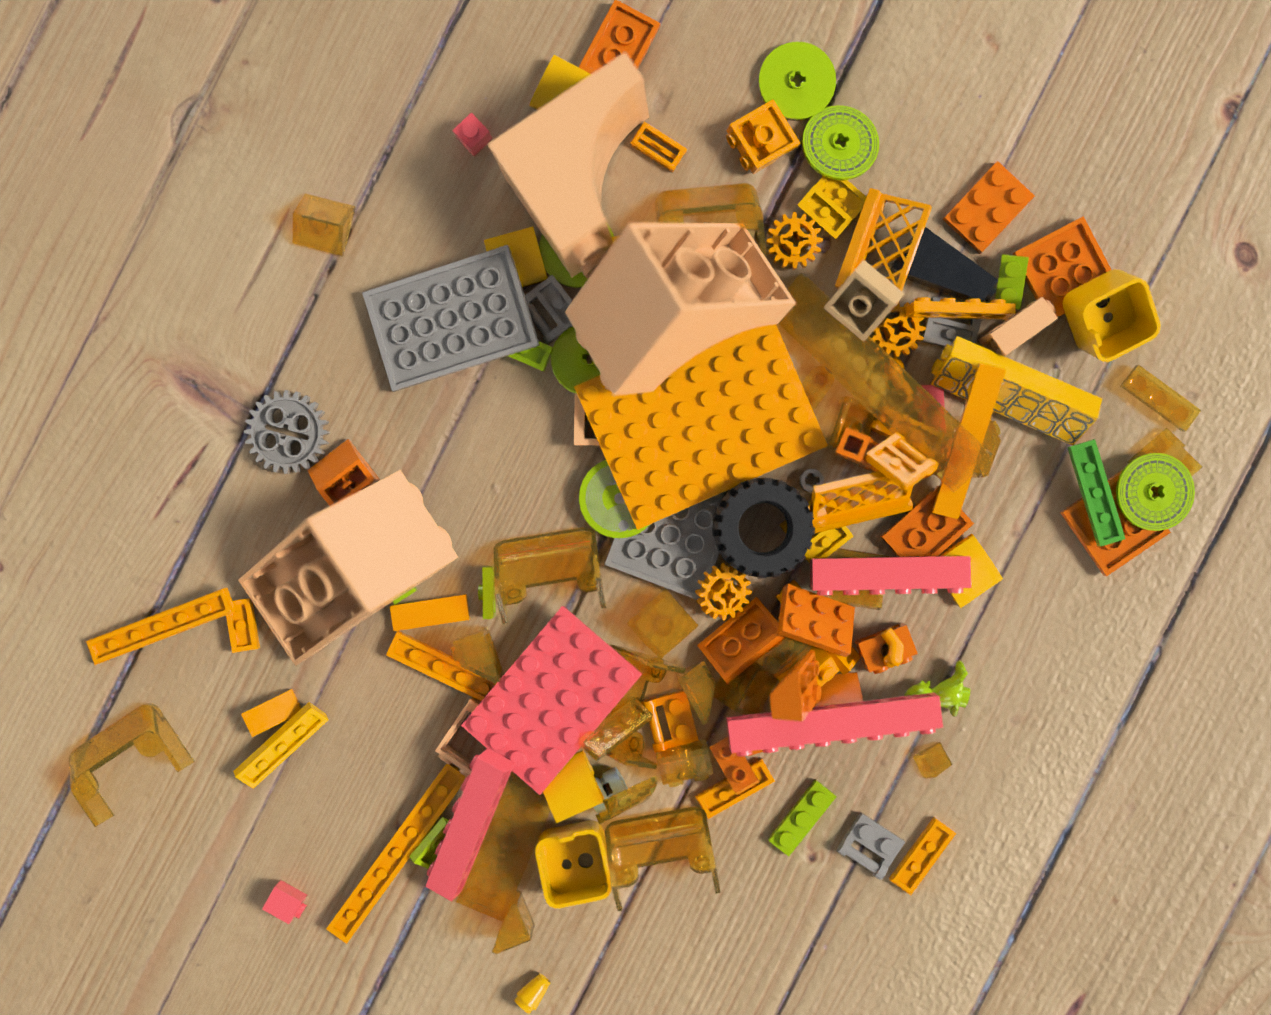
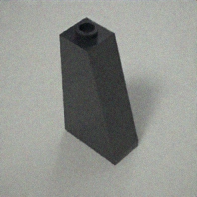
M927 227L924 228L907 276V280L963 300L980 299L981 302L983 300H990L997 290L994 285L998 281V279ZM913 237L910 239V241L907 243L905 247L912 243ZM901 256L891 265L890 270L892 274L903 268L904 261Z

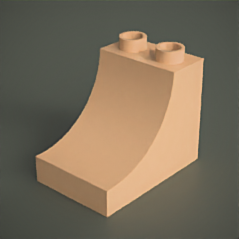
M625 52L488 144L504 178L572 278L581 271L586 278H590L613 246L608 224L601 207L604 175L619 144L636 126L649 118L644 79Z
M628 223L565 313L576 330V338L579 344L588 350L598 367L603 385L613 395H624L654 391L671 373L703 350L737 333L760 326L778 324L796 303L743 223Z
M401 470L308 518L238 581L294 665L297 666L383 607L435 575L457 559L458 556L452 548V541L447 531L437 526L423 505V497L419 489L412 483H409Z

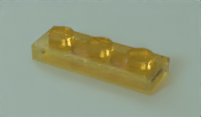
M1136 365L1120 386L1182 432L1188 430L1201 412L1198 407L1140 365Z
M634 698L605 719L594 732L589 731L579 740V745L597 762L651 721L653 714Z

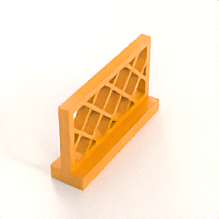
M870 188L835 287L839 290L860 263L866 260L867 255L877 250L882 260L872 265V267L876 270L885 265L890 275L886 279L893 281L894 285L902 291L931 212V205L883 194L880 190ZM886 202L896 204L899 212L885 218L883 210ZM913 209L922 210L920 220L910 225L905 214ZM902 216L907 227L893 234L888 223ZM886 225L891 236L877 243L874 238L875 232ZM910 231L913 236L912 243L901 249L896 239ZM894 241L898 252L884 258L880 247ZM901 256L904 261L903 268L892 274L887 263Z
M878 471L814 486L811 505L808 508L813 512L814 519L812 520V525L815 527V533L911 511L913 503L910 496L913 485L904 491Z

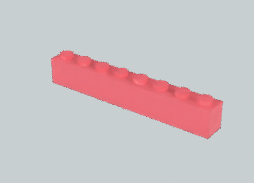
M935 693L813 707L812 712H809L803 722L772 719L771 712L726 717L729 748L731 753H736V756L751 755L754 750H762L763 753L777 752L779 747L789 746V750H798L805 748L804 744L815 743L816 747L831 745V741L841 740L843 744L855 743L857 738L867 737V740H881L883 735L893 734L894 737H906L910 735L909 732L920 731V734H932L936 732V729L943 728L940 696Z

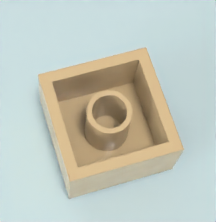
M863 260L824 306V309L862 341H865L895 307L904 293Z

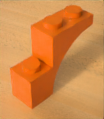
M846 428L835 455L859 464L858 467L868 471H879L866 461V454L879 444L867 435Z

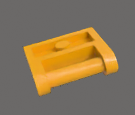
M896 432L866 454V461L902 490L906 491L926 475L929 476L934 473L938 463L932 458H926L904 441V436Z
M686 690L641 702L643 710H646L652 732L654 752L699 741ZM663 705L671 738L666 740L663 738L656 707Z

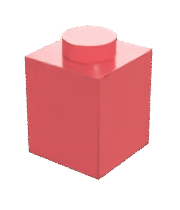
M472 112L453 129L456 138L473 156L477 155L492 140L490 131Z
M280 880L272 890L262 910L290 924L295 917L299 919L307 907L303 903L307 894Z

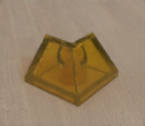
M702 661L676 672V675L702 725L708 723L716 681L705 662Z

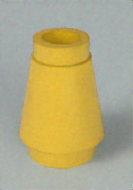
M539 973L516 993L515 1003L526 1013L530 1014L532 1010L537 1009L551 982L543 974Z

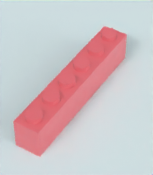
M971 556L810 558V590L817 591V595H833V590H843V595H859V590H869V594L879 595L885 594V589H895V594H911V589H921L923 594L937 593L938 588H947V593H963V588H971Z
M487 748L482 754H476L470 763L469 768L472 771L461 786L462 796L457 799L452 808L454 816L444 828L443 833L446 836L439 843L435 851L437 855L436 861L430 865L426 874L429 878L425 887L451 902L463 891L515 764L514 762Z

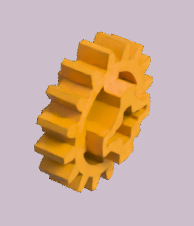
M796 212L792 213L790 219H788L786 214H783L781 217L782 223L775 220L773 225L776 229H769L767 232L772 236V238L766 240L767 245H772L768 250V254L775 253L776 257L773 262L783 261L782 268L791 264L792 270H796L799 263L805 268L807 266V259L812 263L816 259L812 253L819 254L821 251L816 246V244L823 242V238L816 236L820 233L821 229H814L812 227L815 223L814 219L809 222L805 221L806 214H803L800 219L797 218ZM789 226L786 234L778 236V233L784 227ZM800 226L806 229L809 234H805L800 229ZM792 236H795V239L800 241L796 247L793 246L792 242H788ZM810 247L809 251L800 257V250ZM779 248H783L788 253V256L783 254Z
M898 302L897 306L888 313L896 312L895 318L892 320L884 318L872 332L874 336L870 339V342L877 341L878 345L875 349L884 348V356H888L893 352L894 358H898L900 351L907 356L910 354L909 347L912 350H916L918 345L915 341L921 342L924 339L923 336L919 335V332L926 330V327L919 326V322L924 318L906 317L908 302L900 307ZM907 318L911 321L913 328H910ZM896 324L899 325L898 329L902 331L897 335L894 334L895 329L891 328ZM880 330L884 332L886 340L882 338ZM900 339L909 340L903 346H896Z
M724 563L721 564L720 569L712 566L711 574L706 571L703 573L706 577L705 580H698L697 582L702 587L695 590V593L700 596L696 601L702 606L701 610L709 614L713 619L719 617L722 620H726L727 614L735 618L736 610L744 611L741 605L743 603L749 604L750 601L745 597L752 594V591L747 588L751 582L745 578V574L734 569L732 566L728 567ZM731 577L736 580L737 585L733 584ZM710 599L714 600L716 606L711 604Z

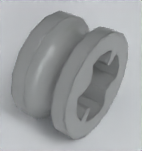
M808 469L801 474L799 481L805 491L813 492L811 485L805 484V478H808L807 474L812 473L813 477H818V483H815L817 486L824 483V478L818 470Z

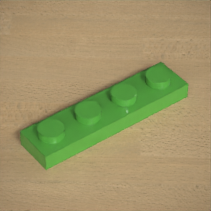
M1092 439L1067 447L1097 546L1101 547L1124 540L1125 535L1096 440Z

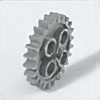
M289 390L284 391L283 397L280 392L274 391V399L265 395L266 403L263 404L257 401L256 405L259 410L249 411L254 416L253 420H245L247 424L251 425V429L244 430V433L251 434V438L246 440L245 443L254 445L249 453H258L259 455L255 461L262 462L266 460L264 468L269 469L274 465L273 470L276 473H279L282 467L284 474H290L291 467L295 473H300V465L305 469H309L310 464L308 461L311 460L317 463L318 459L315 454L325 453L320 448L321 444H329L328 441L323 439L324 435L330 434V431L323 430V426L327 425L329 421L320 419L325 414V411H315L319 404L313 402L309 405L310 397L306 395L301 399V393L297 391L293 394V397ZM280 409L283 412V419L280 423H276L273 415L275 411ZM305 416L308 419V426L306 429L300 430L298 421L301 417ZM269 424L308 435L309 439L304 440L294 436H286V434L268 430L265 426ZM271 434L276 437V444L273 448H269L266 443L268 436ZM295 441H299L301 444V451L297 455H294L291 451V446Z

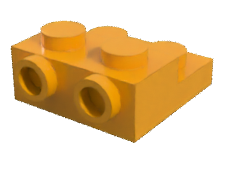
M774 99L734 121L727 129L726 140L732 149L737 147L741 154L739 160L742 167L746 171L751 170L753 175L800 145V141Z

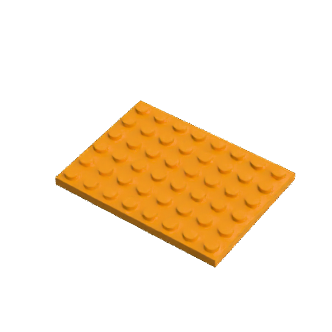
M776 324L752 328L710 346L677 368L651 392L613 395L603 385L600 375L574 386L637 530L734 488L741 482L759 477L828 446Z

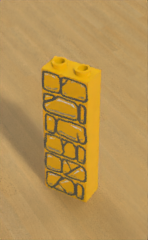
M958 336L951 345L946 344L941 354V360L936 359L931 369V373L934 374L931 385L967 400L978 362L1005 368L1006 372L993 411L1070 445H1074L1099 416L1102 398Z

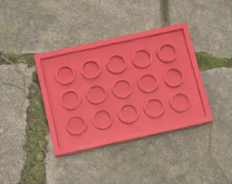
M562 606L461 726L486 748L514 762L512 771L540 795L643 673L565 606Z

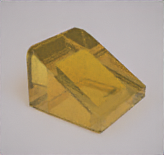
M941 742L913 756L917 767L925 779L937 777L952 765Z

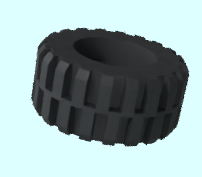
M754 478L741 482L728 490L723 499H720L717 504L718 507L712 519L714 521L712 535L715 539V546L729 565L745 575L765 579L766 577L775 578L781 576L782 573H789L795 569L794 566L798 562L801 563L806 558L804 556L806 551L811 549L813 544L811 538L812 535H815V527L812 525V520L814 519L813 512L809 510V503L799 494V491L789 486L786 482L772 478ZM758 503H768L776 506L783 513L787 522L785 539L776 549L769 552H756L749 549L739 535L738 527L742 514L749 507Z

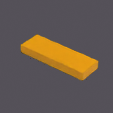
M467 594L390 606L393 631L471 619Z
M762 758L750 764L760 783L743 793L735 794L729 781L725 778L695 795L708 819L775 782Z
M933 817L891 874L889 880L909 895H912L956 833Z

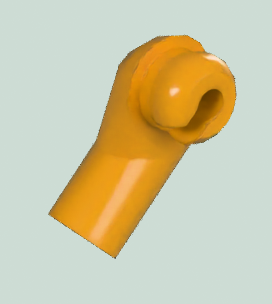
M890 627L880 635L889 646V652L883 658L884 664L888 668H893L895 666L898 667L903 661L904 645Z

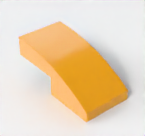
M293 689L241 715L251 736L254 737L292 718L301 709V706Z

